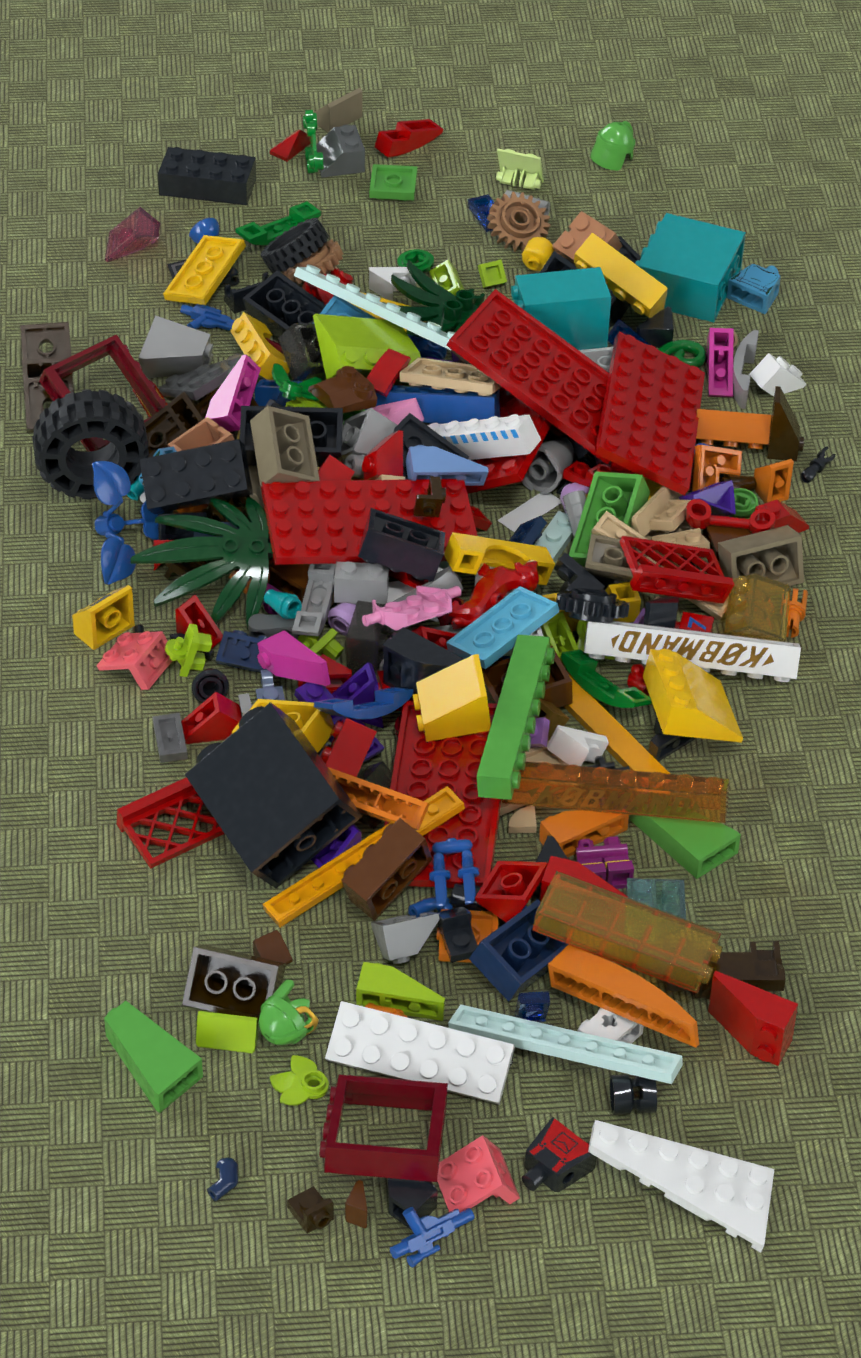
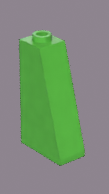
M653 788L643 793L646 794V798L641 812H637L638 807L635 806L630 810L629 820L696 879L730 859L739 851L741 834L736 830L696 810L691 812L692 808L690 807L687 808L685 815H669L675 801L672 798L663 814L657 813V804H655L651 813H646L655 795L661 796L662 804L666 798L665 794ZM679 802L676 812H681L684 804Z
M124 1001L117 1008L111 1009L106 1017H104L107 1039L155 1110L159 1113L203 1078L202 1058L129 1002Z

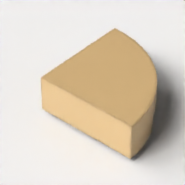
M535 806L521 808L511 816L508 834L536 833Z

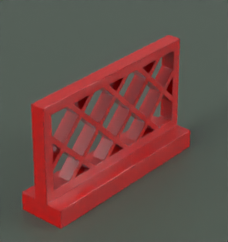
M622 536L619 541L633 575L630 582L632 591L724 604L735 585L732 578L724 577L713 549ZM632 547L637 548L638 550L641 551V553L637 552V551H636L635 549H633ZM654 550H658L660 553H662V554L665 555V556H664V557L661 556L660 554H658V553L655 552ZM677 554H681L682 556H684L685 558H687V560L683 559L682 557H680V556L677 555ZM645 555H647L648 557H650L651 559H653V560H654L655 562H657V563H656V564L653 563L652 561H650L649 559H647V558L645 557ZM699 557L707 558L708 563L705 562L704 560H702V559L699 558ZM668 559H670V560H672L673 562H675L676 564H678L679 567L675 566L673 563H671L670 561H668ZM691 562L694 563L695 565H697L698 567H700L702 570L700 571L698 568H696L695 566H693V565L690 564V563H691Z
M187 777L117 809L116 825L121 832H126L150 869L225 834L214 817L201 815L202 807L206 805ZM187 802L199 804L197 813L181 810L183 804ZM167 813L175 815L173 824H167L157 821L158 816ZM183 817L194 820L192 829L176 826L178 818ZM198 821L213 824L212 830L207 833L197 831ZM140 824L151 827L148 836L137 834L133 828ZM154 829L170 831L168 840L152 837ZM174 833L189 836L188 841L183 844L171 842ZM149 844L165 847L164 852L153 858L148 851Z

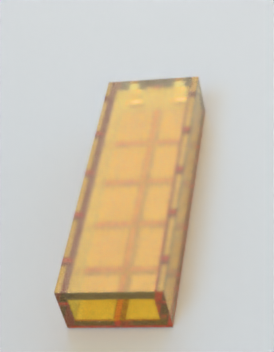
M556 871L536 911L532 929L540 934L697 994L702 983L708 985L714 970L710 965L712 962H718L723 946L718 945L721 933L558 871Z

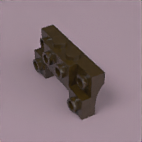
M663 941L662 952L673 956L675 950H669V941ZM773 941L772 950H757L756 942H750L748 952H716L698 994L694 993L695 998L710 999L715 971L765 991H784L786 978L781 960L779 941ZM686 943L685 950H682L679 959L706 969L712 952H694L693 960L692 945ZM662 958L664 975L670 961ZM676 964L669 980L697 990L703 973ZM665 981L666 991H689Z

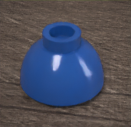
M205 218L199 221L190 230L189 237L197 244L204 235L218 237L220 228L217 219Z

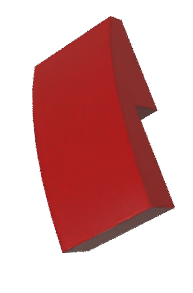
M389 348L377 361L366 378L374 385L375 393L387 397L396 379L400 380V371L408 366L411 358Z
M576 461L563 470L562 478L590 487L595 471L617 472L607 465L598 464L590 468L587 464Z

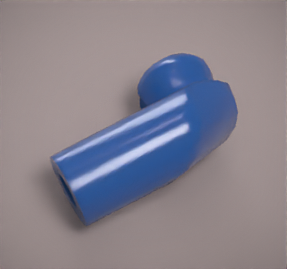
M432 897L410 905L408 911L410 915H416L417 918L420 917V913L431 912L436 909L438 912L441 909L450 910L453 909V906L449 903L450 899L447 897L446 905L437 908L436 897Z

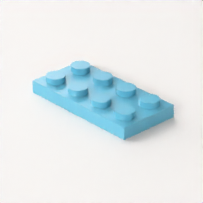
M519 586L446 642L447 649L464 659L479 654L481 667L486 669L515 646L517 635H530L559 613L558 603Z

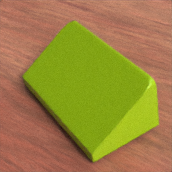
M449 259L429 271L432 280L456 296L457 291L464 290L458 272Z
M198 1011L197 1047L244 1053L255 1052L258 1039V1020L256 1017Z

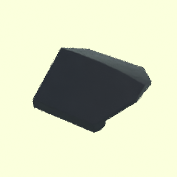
M666 596L647 601L644 625L675 628L679 597Z

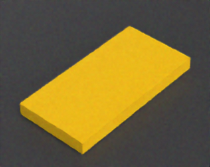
M204 235L163 293L165 300L206 305L246 247L245 241L243 239Z

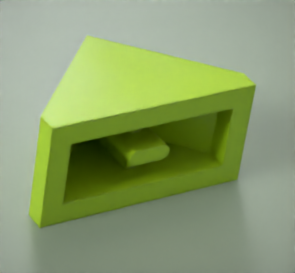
M562 611L540 627L543 636L550 637V646H553L565 667L560 657L561 653L579 649Z

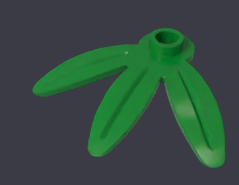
M276 363L273 365L272 377L276 384L280 386L279 390L283 392V397L290 400H296L297 397L319 400L308 391V388L322 382L321 378L313 377L298 384L290 381L283 366Z

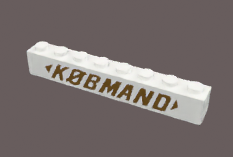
M587 621L584 653H589V657L594 659H604L606 655L614 656L615 660L619 662L629 663L631 659L642 660L641 663L646 665L650 649H669L677 652L706 672H710V669H719L721 674L732 676L737 675V672L747 673V677L763 679V675L774 676V680L780 682H789L790 678L797 679L801 647L798 643L619 621L611 623Z

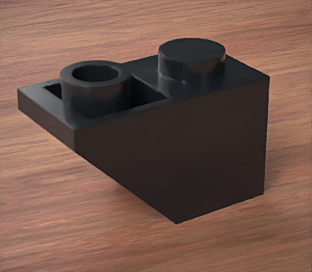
M386 1178L389 1214L410 1230L411 1228L402 1214L404 1210L413 1207L419 1218L429 1216L437 1208L438 1189H436L432 1182Z

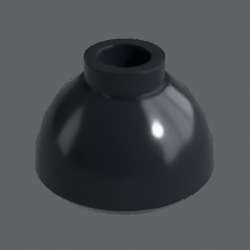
M203 669L196 674L192 681V693L200 703H203L215 692L226 697L229 691L228 679L217 669Z

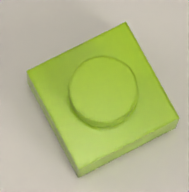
M502 259L478 265L483 288L507 282Z

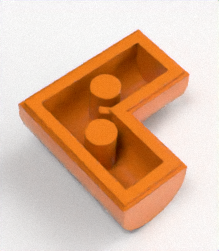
M701 444L696 445L692 492L719 482L720 474L740 476L742 451Z

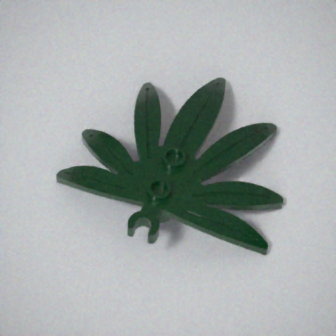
M407 260V269L422 289L391 275V283L403 295L419 304L431 306L413 307L398 305L401 307L400 311L405 314L407 312L417 314L421 317L420 321L436 323L441 326V331L446 333L456 328L454 330V333H456L484 302L485 294L482 293L476 296L474 294L475 289L459 290L456 292V296L424 274L410 260ZM409 330L406 331V334H409L411 336L424 338Z
M251 497L246 499L248 520L233 505L216 498L210 499L213 507L239 529L200 516L167 515L156 517L155 523L220 537H190L165 542L130 558L131 564L220 560L193 569L172 582L154 599V606L157 607L190 594L238 568L239 571L228 581L220 593L213 608L211 618L217 624L236 603L251 578L246 599V627L248 630L249 618L254 614H259L268 582V558H273L271 543H268L269 530L266 514L260 504Z

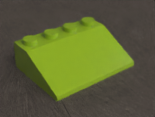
M325 314L313 315L326 380L336 377L337 370L344 366L356 368L359 373L367 378L377 361L389 348L409 356L411 361L408 365L417 358H421L420 352L403 327L388 320ZM396 379L395 383L393 384L410 386L409 383L400 382V380Z

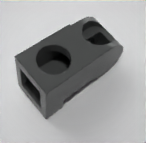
M254 614L248 621L249 636L258 638V636L271 637L285 630L298 640V634H292L295 618L284 619L279 614Z

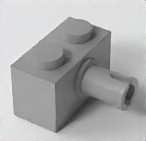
M336 562L334 603L346 602L372 605V600H376L377 605L381 603L385 605L387 603L389 590V568L378 563Z

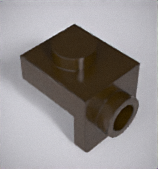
M430 476L427 494H418L416 496L413 510L414 516L439 517L442 503H445L446 488L441 486V477Z

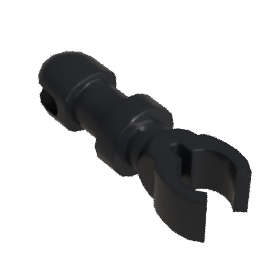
M828 446L819 451L817 458H814L810 462L809 467L801 473V480L803 482L809 483L816 477V473L822 472L825 465L835 458L836 454L824 458L826 455L825 451L829 449Z

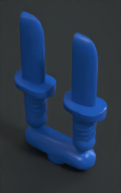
M449 838L446 841L436 842L432 845L434 871L429 873V879L435 882L437 908L443 907L447 903L446 880L451 878V872L445 870L443 854L462 852V868L458 870V877L463 878L465 905L472 904L475 901V877L479 876V868L473 865V854L470 851L473 844L469 839L457 840Z

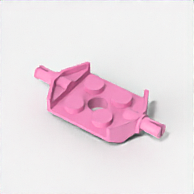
M416 586L417 595L408 596L406 600L400 602L386 603L385 607L377 606L376 600H372L373 613L363 615L362 622L366 627L379 623L398 631L403 627L407 628L410 625L434 617H441L452 612V598L460 597L461 589L459 586L449 589Z

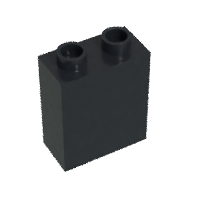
M271 702L265 707H256L248 711L241 718L239 729L224 742L213 743L204 748L197 756V764L185 774L250 872L274 888L280 886L362 817L359 810L296 722Z

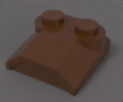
M344 366L338 369L336 377L324 380L308 388V391L327 408H343V413L374 408L377 404L374 385L359 373L356 368L351 366Z

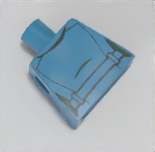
M756 264L749 265L729 279L727 298L766 314L779 293L781 277L778 269L772 265L766 269Z

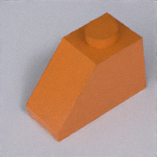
M792 459L762 466L754 470L755 492L764 503L776 499L781 502L789 500L794 464Z

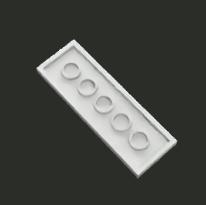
M341 1001L325 1059L326 1061L401 1080L448 1083L447 1092L500 1105L515 1045Z

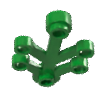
M305 110L303 129H307V137H310L311 144L310 147H305L307 173H318V170H323V153L317 152L316 148L317 114L313 113V110Z

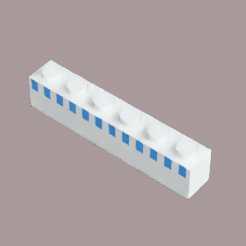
M513 414L509 417L498 418L494 416L482 420L475 418L463 422L451 421L444 424L432 423L427 425L468 455V460L527 455L541 441L530 415L518 416Z

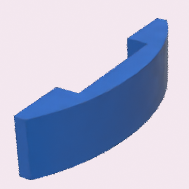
M392 687L375 690V701L353 705V700L331 698L315 701L314 707L321 712L333 716L373 719L397 710L413 696V689Z

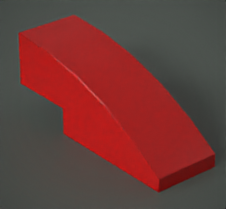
M431 119L397 122L395 130L378 132L374 147L387 157L399 156L416 150L434 140L443 133V128Z

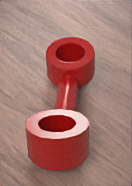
M701 499L689 501L685 514L687 523L695 529H704L709 525L749 529L753 534L774 529L776 520L774 512L765 508L754 511L750 519L711 515V507Z

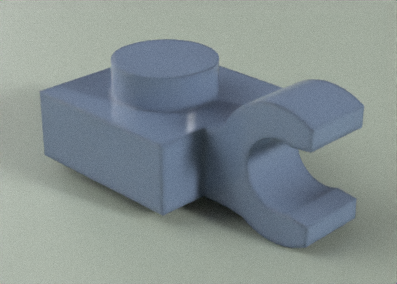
M261 670L262 688L255 689L256 701L258 699L285 701L282 686L274 687L272 673L269 670Z

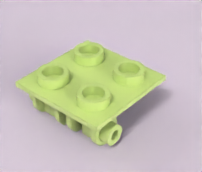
M497 149L500 172H497L496 180L500 181L501 184L511 185L512 183L513 186H516L520 178V188L540 189L541 183L544 182L541 157L530 153H517L511 149Z

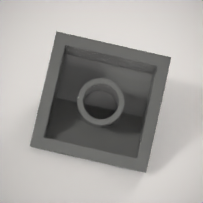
M356 125L334 127L316 144L317 152L323 153V170H319L321 178L365 172V149Z

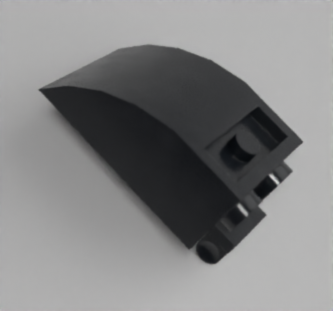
M403 627L397 633L394 632L383 645V684L391 688L413 689V694H418L416 682L463 660V658Z

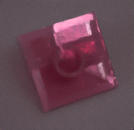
M139 207L109 232L104 260L110 262L143 250L149 244H154L160 236V222L143 208Z

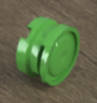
M736 488L734 489L736 514L727 515L726 517L750 519L751 514L755 511V507L758 506L757 495L750 490Z

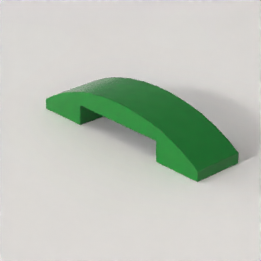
M306 201L290 207L289 216L263 226L251 222L236 228L235 232L250 244L269 245L276 237L281 236L283 232L290 230L291 227L297 226L298 223L304 222L307 219L310 220L311 218H319L321 211Z
M582 650L561 653L560 657L574 680L596 699L620 708H634L652 704L651 698L636 687L621 689L597 673L595 670L598 661L590 658Z

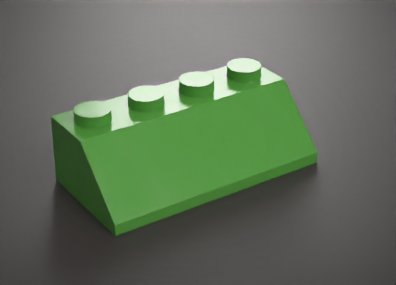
M595 471L569 556L581 566L585 567L591 531L606 511L631 527L632 517L648 501L650 490L643 475Z

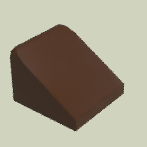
M278 930L253 940L254 956L283 962L286 965L293 962L291 954Z
M358 1180L345 1202V1219L348 1223L367 1228V1204L363 1181Z

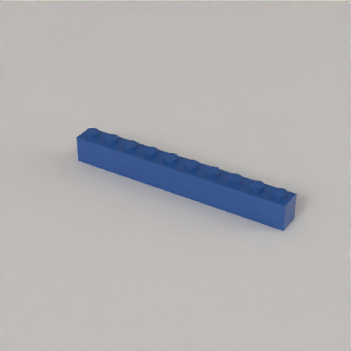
M261 379L256 384L254 390L255 400L259 406H265L269 399L277 401L280 386L274 380ZM393 385L387 397L376 393V406L416 398L424 416L423 423L444 424L451 421H469L475 418L478 420L489 419L494 416L500 418V390H497L491 396H480L478 392L458 393L450 388L436 390L426 386Z

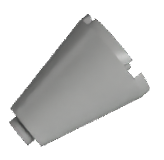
M563 437L541 444L525 477L521 481L529 490L535 489L540 491V494H546L559 486L563 479V470L570 466L577 456L568 438Z

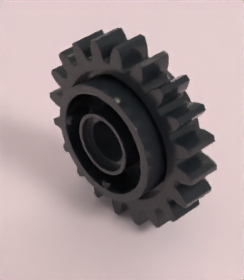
M573 588L571 593L557 594L556 603H558L559 610H565L571 618L590 622L611 623L614 618L628 617L629 603L616 599L617 595L614 593L607 594L606 591Z

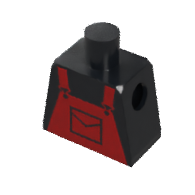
M552 1117L525 1152V1169L528 1172L522 1176V1181L531 1191H535L541 1184H545L552 1191L560 1192L591 1173L596 1166V1156L588 1152V1143Z

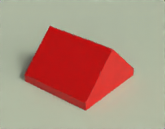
M497 861L475 896L476 902L503 921L508 922L526 906L541 882L548 862Z

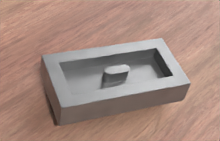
M180 713L152 716L160 763L188 759Z

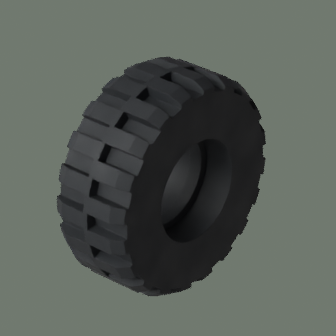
M85 389L78 393H68L65 397L53 401L49 408L46 407L40 414V419L34 425V435L32 436L35 463L40 471V476L45 482L50 483L52 488L58 492L62 491L65 495L73 498L75 496L82 499L97 497L93 483V462L108 461L121 466L128 474L131 485L135 482L136 476L141 474L139 459L149 457V445L142 415L137 412V408L129 401L125 402V398L117 394H109L105 390L91 391V389ZM97 437L110 441L104 448L92 452H82L71 448L73 444L85 438Z

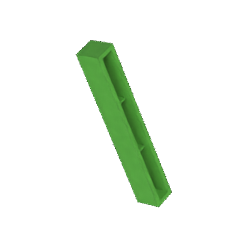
M517 635L477 772L478 797L512 800L514 790L520 787V770L525 769V752L530 750V734H534L536 726L535 716L540 714L541 703L539 699H544V681H549V664L554 663L555 649L550 648V637Z

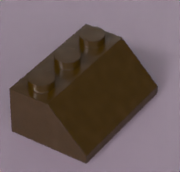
M204 944L195 946L193 948L182 1005L221 1014L256 1017L259 1022L261 1005L282 984L286 963Z

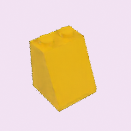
M479 654L472 655L416 682L418 694H413L415 711L421 710V715H416L419 732L425 731L426 742L490 731L489 707Z

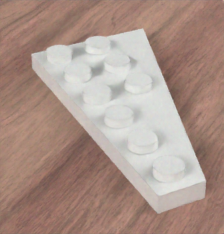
M595 1120L590 1138L589 1153L620 1171L626 1169L640 1178L639 1182L647 1187L653 1185L665 1192L664 1196L705 1221H715L727 1228L726 1233L735 1238L739 1235L751 1242V1247L761 1253L765 1243L774 1169Z

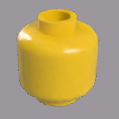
M544 237L530 239L522 253L523 263L533 271H541L555 251L552 246L553 244Z

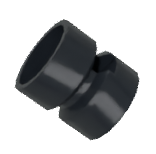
M628 1074L610 1076V1104L613 1115L630 1114L633 1109H636L638 1113H656V1080L639 1076L631 1079ZM633 1088H638L639 1100H634Z

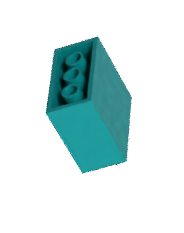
M666 213L663 220L658 221L655 234L650 235L648 247L643 248L640 261L637 260L635 264L668 288L664 308L669 306L672 308L673 313L714 323L727 298L729 279L742 269L746 232Z
M601 267L515 275V285L511 286V296L515 304L577 350L607 347L611 295Z

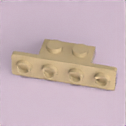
M662 486L632 517L631 528L644 537L651 530H661L663 533L673 532L686 519V506L691 500H679L680 493Z

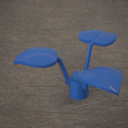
M97 461L92 463L96 496L101 503L113 506L108 511H104L102 516L97 517L94 525L96 532L107 538L101 549V568L105 584H112L130 576L136 564L130 563V558L135 555L133 548L130 545L124 544V538L115 534L120 533L125 525L144 523V535L149 539L159 540L158 523H155V518L158 517V514H153L147 509L146 501L141 507L142 519L124 521L118 514H112L123 503L122 496L130 492V479L121 466L108 461Z

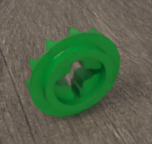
M420 249L406 251L397 259L398 267H407V260H410L422 272H429L430 268L434 266L433 255L428 251Z

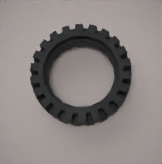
M318 218L307 219L304 222L298 223L297 226L291 227L290 230H286L281 236L276 237L274 241H271L262 250L260 255L273 274L276 271H286L289 267H294L297 263H301L303 259L310 257L312 253L318 251V248H321L327 242L329 235Z

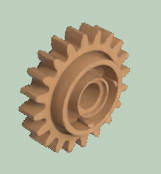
M512 192L510 198L503 194L501 199L497 198L495 203L492 204L487 220L490 221L487 227L493 229L491 236H499L497 243L505 242V249L512 245L514 252L517 251L518 247H521V250L524 251L530 239L534 237H547L550 224L547 222L550 216L544 215L546 208H538L540 201L532 202V195L525 199L523 192L519 197L516 196L515 192Z
M331 239L324 243L321 248H318V251L312 253L310 257L303 259L301 263H297L294 267H289L286 271H282V274L294 283L297 282V284L306 282L294 276L297 267H306L309 264L319 268V273L328 274L331 270H334V266L340 264L339 260L343 259L342 249L337 241L334 242Z

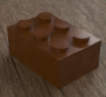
M555 652L554 663L549 664V681H544L545 696L542 700L553 703L559 708L573 703L572 680ZM511 658L495 662L486 669L482 668L488 703L498 704Z
M401 818L395 823L389 824L376 844L369 845L356 865L349 866L344 872L341 881L349 900L375 921L432 861L426 839Z

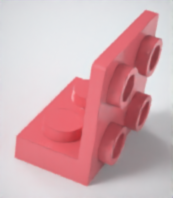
M162 631L123 633L117 638V642L113 647L103 654V658L97 664V668L99 671L129 669L140 689L149 690L172 662L169 658L170 656L165 652V645L168 641Z
M483 1135L439 1163L437 1182L449 1212L454 1209H459V1212L468 1208L471 1209L492 1195L496 1198L501 1197L509 1204L520 1199L500 1148Z

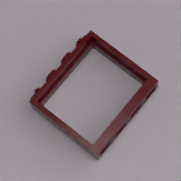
M117 334L44 369L39 380L52 401L58 398L61 399L66 394L71 393L61 378L110 355L151 413V417L164 408L167 403L159 396L154 383L148 380L142 371L140 363L133 359L127 345L122 343ZM97 437L80 440L88 452L100 450L110 443L108 440Z
M339 1074L337 1086H331L330 1104L327 1105L326 1122H324L323 1141L320 1143L319 1156L320 1158H325L324 1173L437 1182L446 1116L448 1083ZM344 1103L432 1111L427 1150L339 1143L338 1137Z

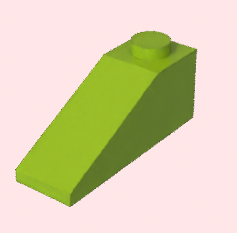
M363 962L356 988V1005L365 1007L368 1003H373L375 1005L401 1009L407 1016L438 1021L444 1020V997L393 966Z

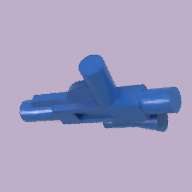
M183 304L180 310L182 314L189 315L194 319L187 325L194 329L203 326L206 328L219 327L230 331L235 321L229 316L221 314V310L207 305L196 304V306L191 307Z
M413 1207L407 1208L402 1214L414 1234L390 1247V1253L394 1259H397L417 1250V1254L409 1255L406 1258L409 1266L413 1268L424 1258L440 1250V1246L438 1244L433 1246L432 1242L449 1236L456 1228L474 1220V1213L470 1208L459 1212V1209H454L439 1218L434 1216L419 1218Z

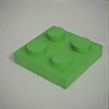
M373 164L369 198L401 201L414 200L417 166Z

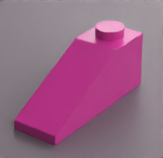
M709 328L707 336L708 397H733L734 329Z
M247 354L242 355L212 397L206 417L216 422L219 427H223L228 432L240 430L241 406H250L261 370Z
M285 630L257 643L259 649L257 658L261 667L269 670L275 676L323 686L331 684L327 662Z

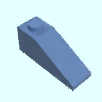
M417 445L409 447L405 460L407 476L411 481L430 479V476L441 477V479L464 480L465 486H483L489 472L486 466L435 446Z

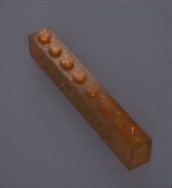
M526 762L525 769L520 770V787L514 790L512 800L502 799V803L725 823L728 810L729 779L699 777L688 774L676 775L661 772H642L630 769L618 770L605 767L561 765L548 762Z

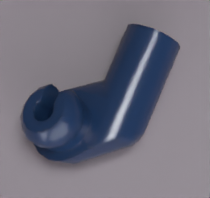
M230 1157L221 1158L216 1164V1168H219V1180L207 1189L209 1196L214 1201H218L238 1184V1164Z

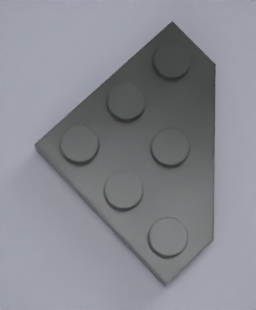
M234 354L226 360L211 365H202L196 370L182 375H173L165 380L166 383L159 387L162 396L176 398L184 391L192 400L197 401L225 381L242 355Z

